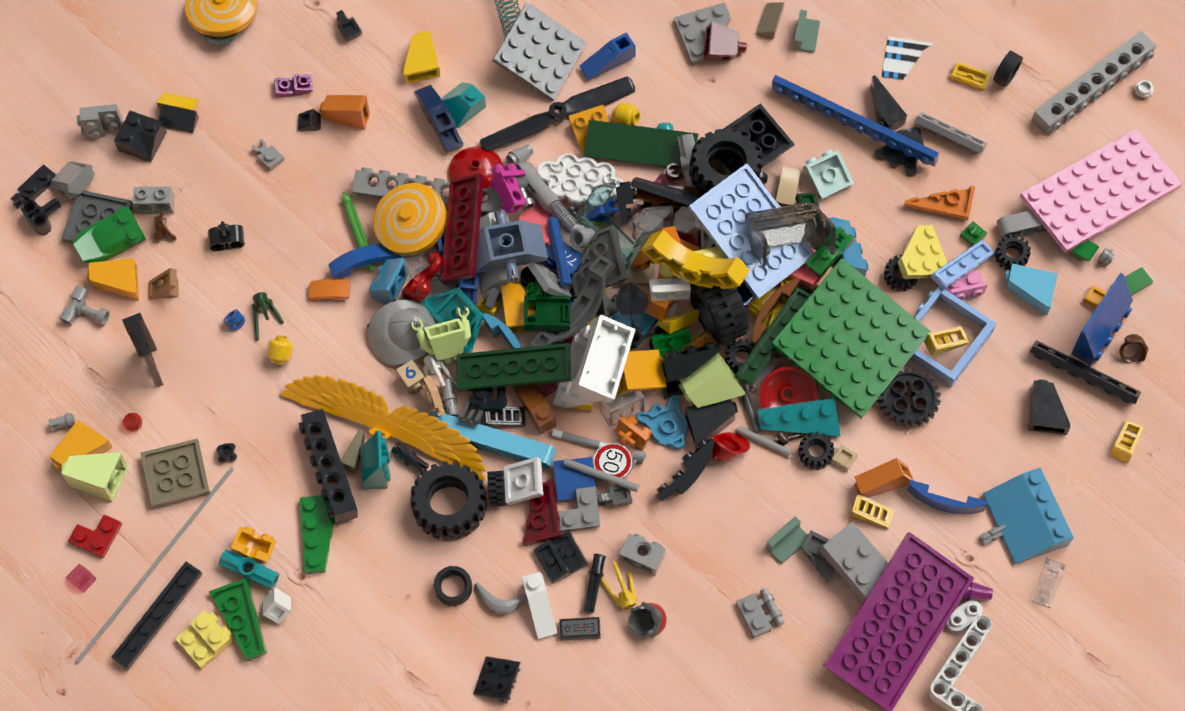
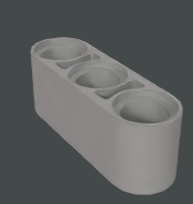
M1031 210L1007 215L997 220L1002 238L1005 236L1008 238V235H1012V238L1015 235L1022 237L1047 231Z

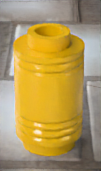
M771 288L760 298H754L748 304V311L753 317H758L762 307L777 288Z

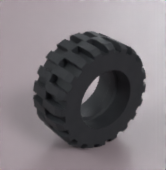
M717 129L715 133L710 131L705 134V138L700 137L697 140V144L692 149L689 176L691 177L692 184L696 186V190L700 194L702 192L706 194L729 177L728 175H721L715 172L709 166L708 162L716 157L726 156L733 158L741 167L747 163L756 176L760 177L762 168L761 151L757 150V144L751 142V138L748 135L743 136L740 131L732 132V129H726V131Z
M690 283L691 305L693 309L699 310L698 321L705 333L715 344L723 346L747 334L750 328L749 317L736 287L722 289L720 286L706 288Z
M445 461L440 466H437L435 463L431 465L429 471L424 469L421 472L422 477L418 476L415 479V486L411 488L410 503L416 523L419 527H422L426 534L432 533L433 538L439 539L442 536L443 540L450 541V537H455V540L461 539L460 535L465 533L468 536L471 534L472 528L477 529L479 527V521L484 519V511L487 508L486 494L482 480L479 479L475 471H470V467L466 465L460 467L459 462H453V465H449L448 461ZM455 487L466 494L467 503L459 512L443 515L431 508L430 500L432 496L440 489Z

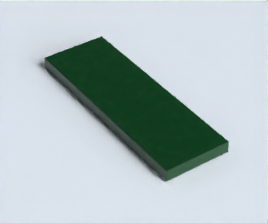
M589 120L584 157L666 167L669 164L675 163L681 167V155L677 137L693 134L695 144H697L699 133Z
M570 343L457 354L458 392L571 382Z

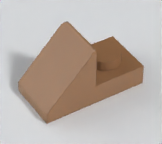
M169 268L149 281L150 299L179 296L177 269Z

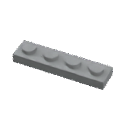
M923 112L918 114L915 119V123L920 128L930 129L939 137H947L956 145H964L973 153H982L988 144Z

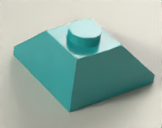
M461 82L441 98L455 121L457 128H460L486 108L485 96L473 84Z

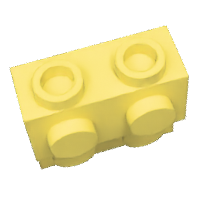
M206 610L190 622V626L175 638L201 669L233 643L230 639L232 635L225 626L221 628L217 624L219 619L212 611L208 614Z

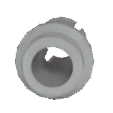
M67 412L64 416L49 419V424L52 431L67 426L71 428L75 424V419L72 413L69 414Z

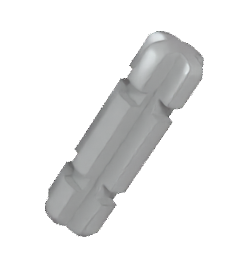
M996 526L988 530V533L981 534L979 536L982 544L987 545L992 540L995 541L1001 538L1003 535L1001 531L1006 526Z

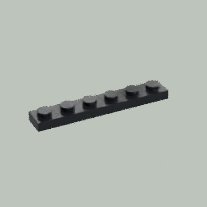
M1036 340L1030 350V353H1033V356L1037 359H1045L1051 362L1052 366L1063 368L1070 375L1081 377L1092 386L1097 385L1103 388L1106 393L1121 397L1126 403L1136 404L1141 394V391Z
M186 561L111 658L129 670L203 573Z

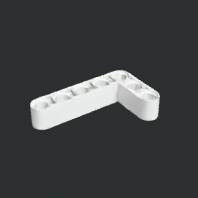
M985 615L975 618L932 682L928 691L929 698L947 711H984L979 703L953 686L992 627L991 619ZM977 624H984L986 626V630H980L977 627ZM971 639L976 645L969 646L966 640ZM955 656H963L965 662H958ZM944 672H952L954 674V678H947ZM934 688H941L943 690V694H936L934 692ZM951 700H959L961 706H954Z

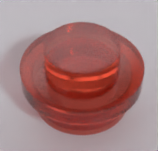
M128 413L123 419L124 428L130 432L139 430L143 423L141 416L137 413Z

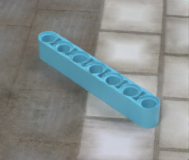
M430 411L429 416L438 418V421L448 423L449 426L447 428L460 431L459 435L470 439L468 444L473 445L477 449L520 462L538 457L541 459V468H551L557 451L551 445L478 424L477 427L458 422L459 418L447 414L438 416L436 411Z

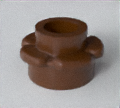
M675 163L667 165L666 169H664L665 177H668L670 181L679 180L682 176L681 167Z

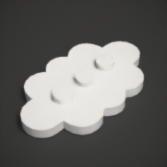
M563 154L558 157L556 162L546 161L537 168V175L560 200L567 199L572 205H582L585 203L593 209L596 206H605L610 198L617 200L616 187H619V183L624 182L622 179L615 177V169L611 164L604 162L597 164L590 157L578 159L573 154Z

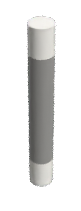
M556 429L552 433V437L597 449L608 444Z

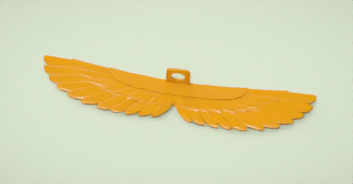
M314 375L313 378L304 376L303 380H293L294 383L285 385V388L288 390H284L280 394L282 397L301 403V405L318 410L323 409L324 412L371 427L372 429L368 431L370 435H374L375 432L381 430V434L384 435L382 437H386V439L391 436L441 462L448 461L449 465H453V462H459L460 467H463V465L470 467V471H475L479 479L485 480L482 472H485L486 468L480 462L483 460L482 457L475 453L477 448L468 444L470 439L459 435L460 431L447 428L449 426L448 423L438 421L439 419L434 416L427 417L428 413L425 412L417 413V409H408V406L396 408L389 413L384 397L381 395L377 396L372 390L368 392L364 386L360 385L358 387L357 384L341 378L337 381L328 375L325 378L320 375Z

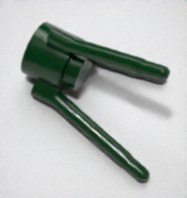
M266 292L256 293L252 297L254 301L252 308L255 339L257 341L259 340L258 311L263 312L265 319L269 320L267 310L270 307L281 324L284 323L272 299H268Z

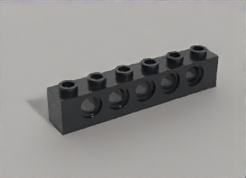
M320 409L302 414L301 422L298 423L301 434H305V448L311 452L312 456H309L312 467H316L317 470L315 473L317 483L322 484L321 495L323 501L327 500L329 506L326 509L329 518L333 517L335 524L358 518V509L324 410ZM319 432L318 435H313L312 433ZM319 448L326 449L325 451H318ZM324 465H330L331 467H330V468H324L323 466H324ZM332 481L337 482V484L330 485L328 483ZM337 498H340V499H342L343 501H341V502H336V501H334V500L337 499Z

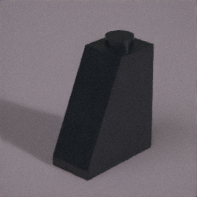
M1044 379L1034 380L1030 392L1028 430L1067 435L1071 424L1054 383Z
M728 399L699 408L696 405L685 408V417L695 449H698L696 445L703 439L707 441L712 439L713 435L720 433L735 421V414L738 413L735 402Z

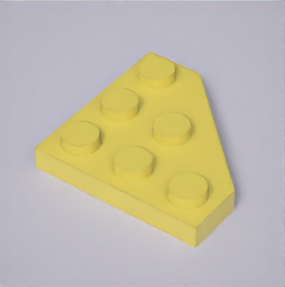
M918 225L913 230L912 237L907 242L903 250L904 253L898 261L904 279L931 278L932 273L947 264L933 225Z

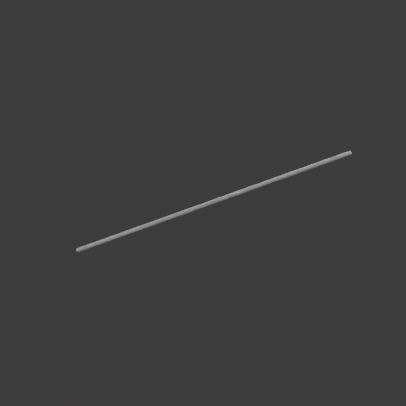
M230 467V469L226 472V474L222 477V479L218 482V484L214 487V489L210 492V494L206 497V499L202 502V504L198 507V509L194 512V514L190 517V519L186 522V524L182 527V529L178 532V534L174 537V539L170 542V544L166 547V549L162 552V554L158 557V559L154 562V564L150 567V569L146 572L142 579L137 583V585L133 588V590L129 593V595L125 598V600L121 603V605L117 608V610L113 613V615L109 618V620L105 623V625L101 628V630L97 633V635L93 638V640L77 658V660L75 661L76 664H78L83 659V657L87 654V652L91 649V647L95 644V642L99 639V637L103 634V632L107 629V627L111 624V622L115 619V617L119 614V612L123 609V607L127 604V602L131 599V597L135 594V592L139 589V587L143 584V582L147 579V577L151 574V572L155 569V567L159 564V562L163 559V557L167 554V552L171 549V547L175 544V542L179 539V537L183 534V532L187 529V527L191 524V522L195 519V517L199 514V512L203 509V507L207 504V502L211 499V497L215 494V492L219 489L223 482L232 473L234 467Z

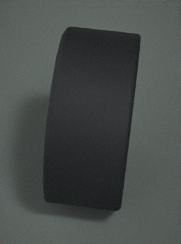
M1010 50L996 70L993 80L1007 87L1021 66L1023 57Z
M459 566L443 568L434 579L436 596L442 603L448 606L463 604L472 593L470 575ZM451 575L461 577L465 583L464 591L455 597L445 595L441 588L443 580Z

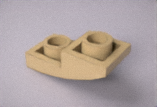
M782 166L775 200L777 203L794 206L801 170Z

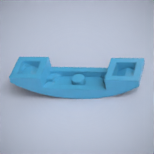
M487 313L483 314L484 324L493 337L501 334L511 349L521 348L516 336L502 321Z

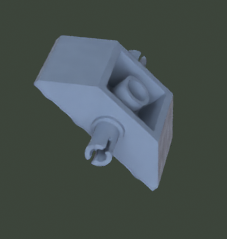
M498 210L494 212L496 225L486 226L479 230L475 274L506 268L507 280L509 283H513L512 275H514L515 282L520 280L517 266L530 264L532 261L548 260L541 225L524 220L507 222L506 211L501 210L500 217Z

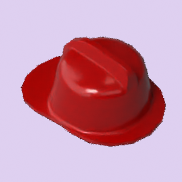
M725 432L712 436V439L715 441L712 451V458L714 460L730 462L738 454L747 452L750 449L749 442L736 433Z

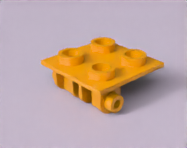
M604 105L569 116L570 127L574 130L580 151L585 150L588 121L609 122Z

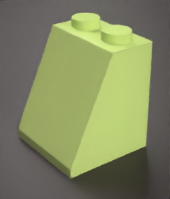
M719 353L687 378L679 379L681 382L679 387L684 392V397L689 403L693 402L697 408L746 394L739 380L735 378L734 372Z
M118 452L69 456L67 462L63 463L61 474L69 487L113 502L128 470V465L121 453Z

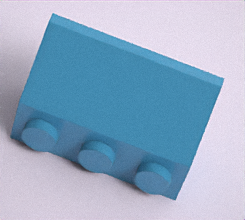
M835 217L829 218L828 229L830 234L840 226L845 230V233L855 237L854 242L835 260L836 263L843 258L866 277L869 267L867 260H863L862 246L856 241L857 234L855 228L851 227L848 220ZM841 238L837 239L840 243L843 241Z

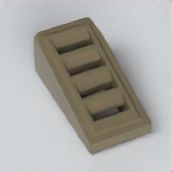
M361 429L358 430L341 459L343 468L354 474L357 472L361 457V446L365 441V434Z

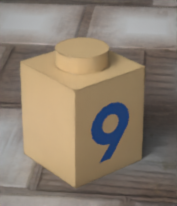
M413 360L396 369L398 378L409 394L423 389L422 385H425L423 378L425 377Z

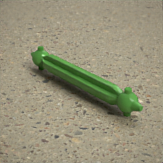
M344 191L340 204L345 205V212L358 248L367 246L369 244L355 205L352 204V198L354 197ZM375 263L363 267L374 271Z

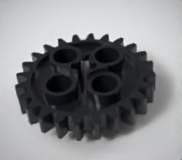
M907 367L904 368V372L900 370L877 400V402L882 403L879 409H885L883 416L890 415L889 422L895 419L896 426L902 422L903 428L906 427L907 423L910 424L911 428L914 427L915 423L921 427L922 420L928 423L929 417L934 418V412H938V406L941 403V400L938 399L941 393L936 392L939 386H933L935 379L928 380L929 374L923 376L922 370L915 373V367L912 368L911 372H908ZM906 382L909 383V397L910 399H912L910 405L913 413L909 412V397L906 396L908 391ZM913 386H920L922 390H916ZM894 387H900L903 391L898 392ZM920 403L924 408H918L915 404ZM896 405H903L905 409L900 410Z

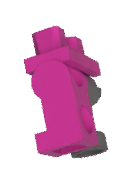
M510 163L504 168L502 164H497L491 169L494 178L490 180V183L494 186L496 193L500 195L504 204L501 209L505 210L506 214L516 213L520 208L525 211L535 206L534 199L528 197L525 189L528 185V180L524 177L526 175L524 170H518L515 163Z

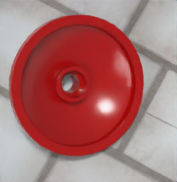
M481 146L468 147L458 152L451 160L449 178L451 181L481 173L484 175L483 188L489 189V186H492L490 180L494 178L491 169L497 164H502L503 166V162L492 150L485 151Z
M783 366L771 371L762 381L759 390V401L762 409L817 400V388L813 379L801 369L793 366ZM786 390L791 391L788 397L784 396V391Z

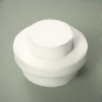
M1142 80L1136 84L1135 92L1139 97L1148 98L1153 94L1154 88L1150 81Z

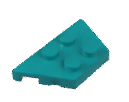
M460 288L425 298L421 304L438 323L457 318L461 321V317L456 314V308H460V314L465 312L464 306L469 309L467 320H469L471 337L463 350L465 353H472L484 317L481 311Z

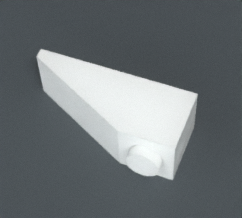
M538 572L523 576L522 583L538 640L558 635L542 573Z

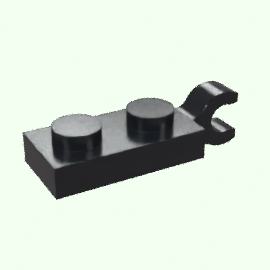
M43 164L17 188L19 193L11 197V200L14 202L13 205L19 209L23 201L27 199L35 200L50 186L51 180L56 174Z

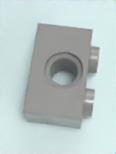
M630 533L619 553L620 561L656 576L665 557V549L661 544L648 542L643 536ZM640 550H646L648 554L646 556H641L638 554V552Z

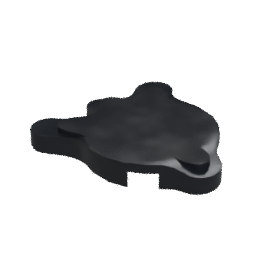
M911 127L896 131L924 145L919 128ZM887 144L875 151L876 159L887 160L892 168L903 165L908 176L913 177L916 175V162L919 159L908 157L904 152L892 149Z

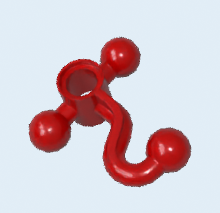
M431 253L427 259L430 266L419 272L402 289L404 299H414L416 302L421 303L430 293V282L439 271L443 261L439 253Z

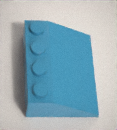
M1041 467L1022 473L982 494L987 501V506L998 527L1006 526L1001 531L1003 534L1002 538L1015 565L1069 546L1074 538Z

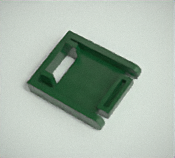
M524 295V331L567 332L570 330L569 296ZM528 309H536L535 315L528 316Z

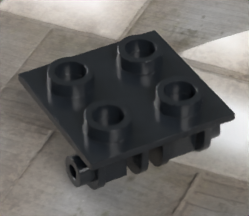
M486 656L473 694L500 699V702L507 703L511 699V690L515 687L513 684L516 683L521 662Z

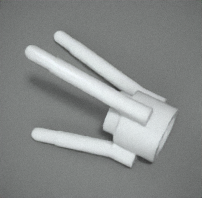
M428 355L423 359L425 377L430 376L429 372L431 374L436 373L441 386H445L440 374L442 368L457 388V382L444 365L443 360H437L435 355Z

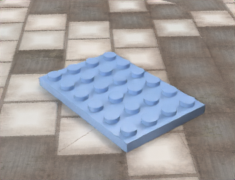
M747 163L687 207L726 259L738 256L750 271L743 282L756 299L760 298L806 263L814 254L813 250Z

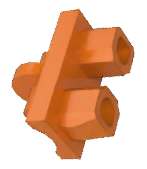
M632 415L627 418L622 416L615 429L618 436L622 438L620 444L622 446L630 444L632 447L635 446L640 451H643L652 431L647 427H643L641 430L637 428L638 421Z

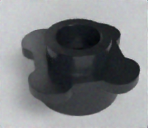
M225 443L217 447L218 461L220 463L237 459L234 443Z

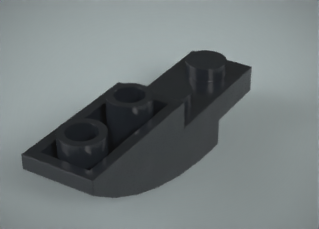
M703 439L696 445L698 447L693 453L689 451L681 458L683 461L680 465L684 471H677L672 475L673 480L668 484L664 482L656 489L658 493L655 496L659 501H663L675 490L679 495H683L694 484L709 461L715 443L713 439L708 441Z

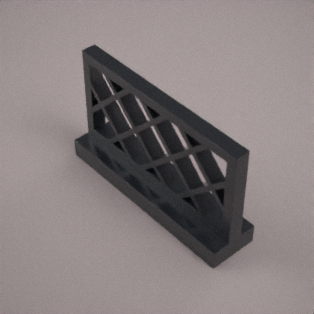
M141 313L122 319L139 357L144 356L158 387L164 385L151 353L156 351L157 348Z

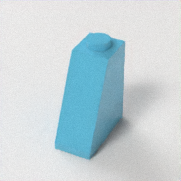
M1012 264L1010 270H1006L1004 281H1007L1006 289L1043 314L1048 315L1052 304L1057 273Z

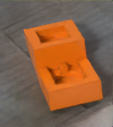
M325 279L310 281L309 299L311 301L323 299L338 301L349 299L350 297L349 280Z

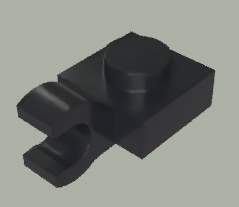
M343 10L336 12V18L340 23L337 27L346 42L362 34L361 28L353 17L348 19Z

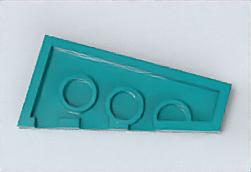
M834 397L757 409L760 429L808 434L810 432L816 434L817 431L819 435L825 433L831 436H841Z

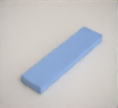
M981 240L932 273L931 278L945 290L992 258L995 252Z

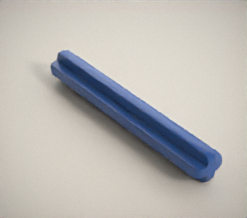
M551 217L547 220L560 284L567 287L572 284L560 226L558 219Z

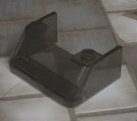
M813 203L749 212L745 215V227L751 253L763 267L767 265V256L771 253L770 247L804 242L809 248L818 249L824 246L831 255L835 254L836 226Z

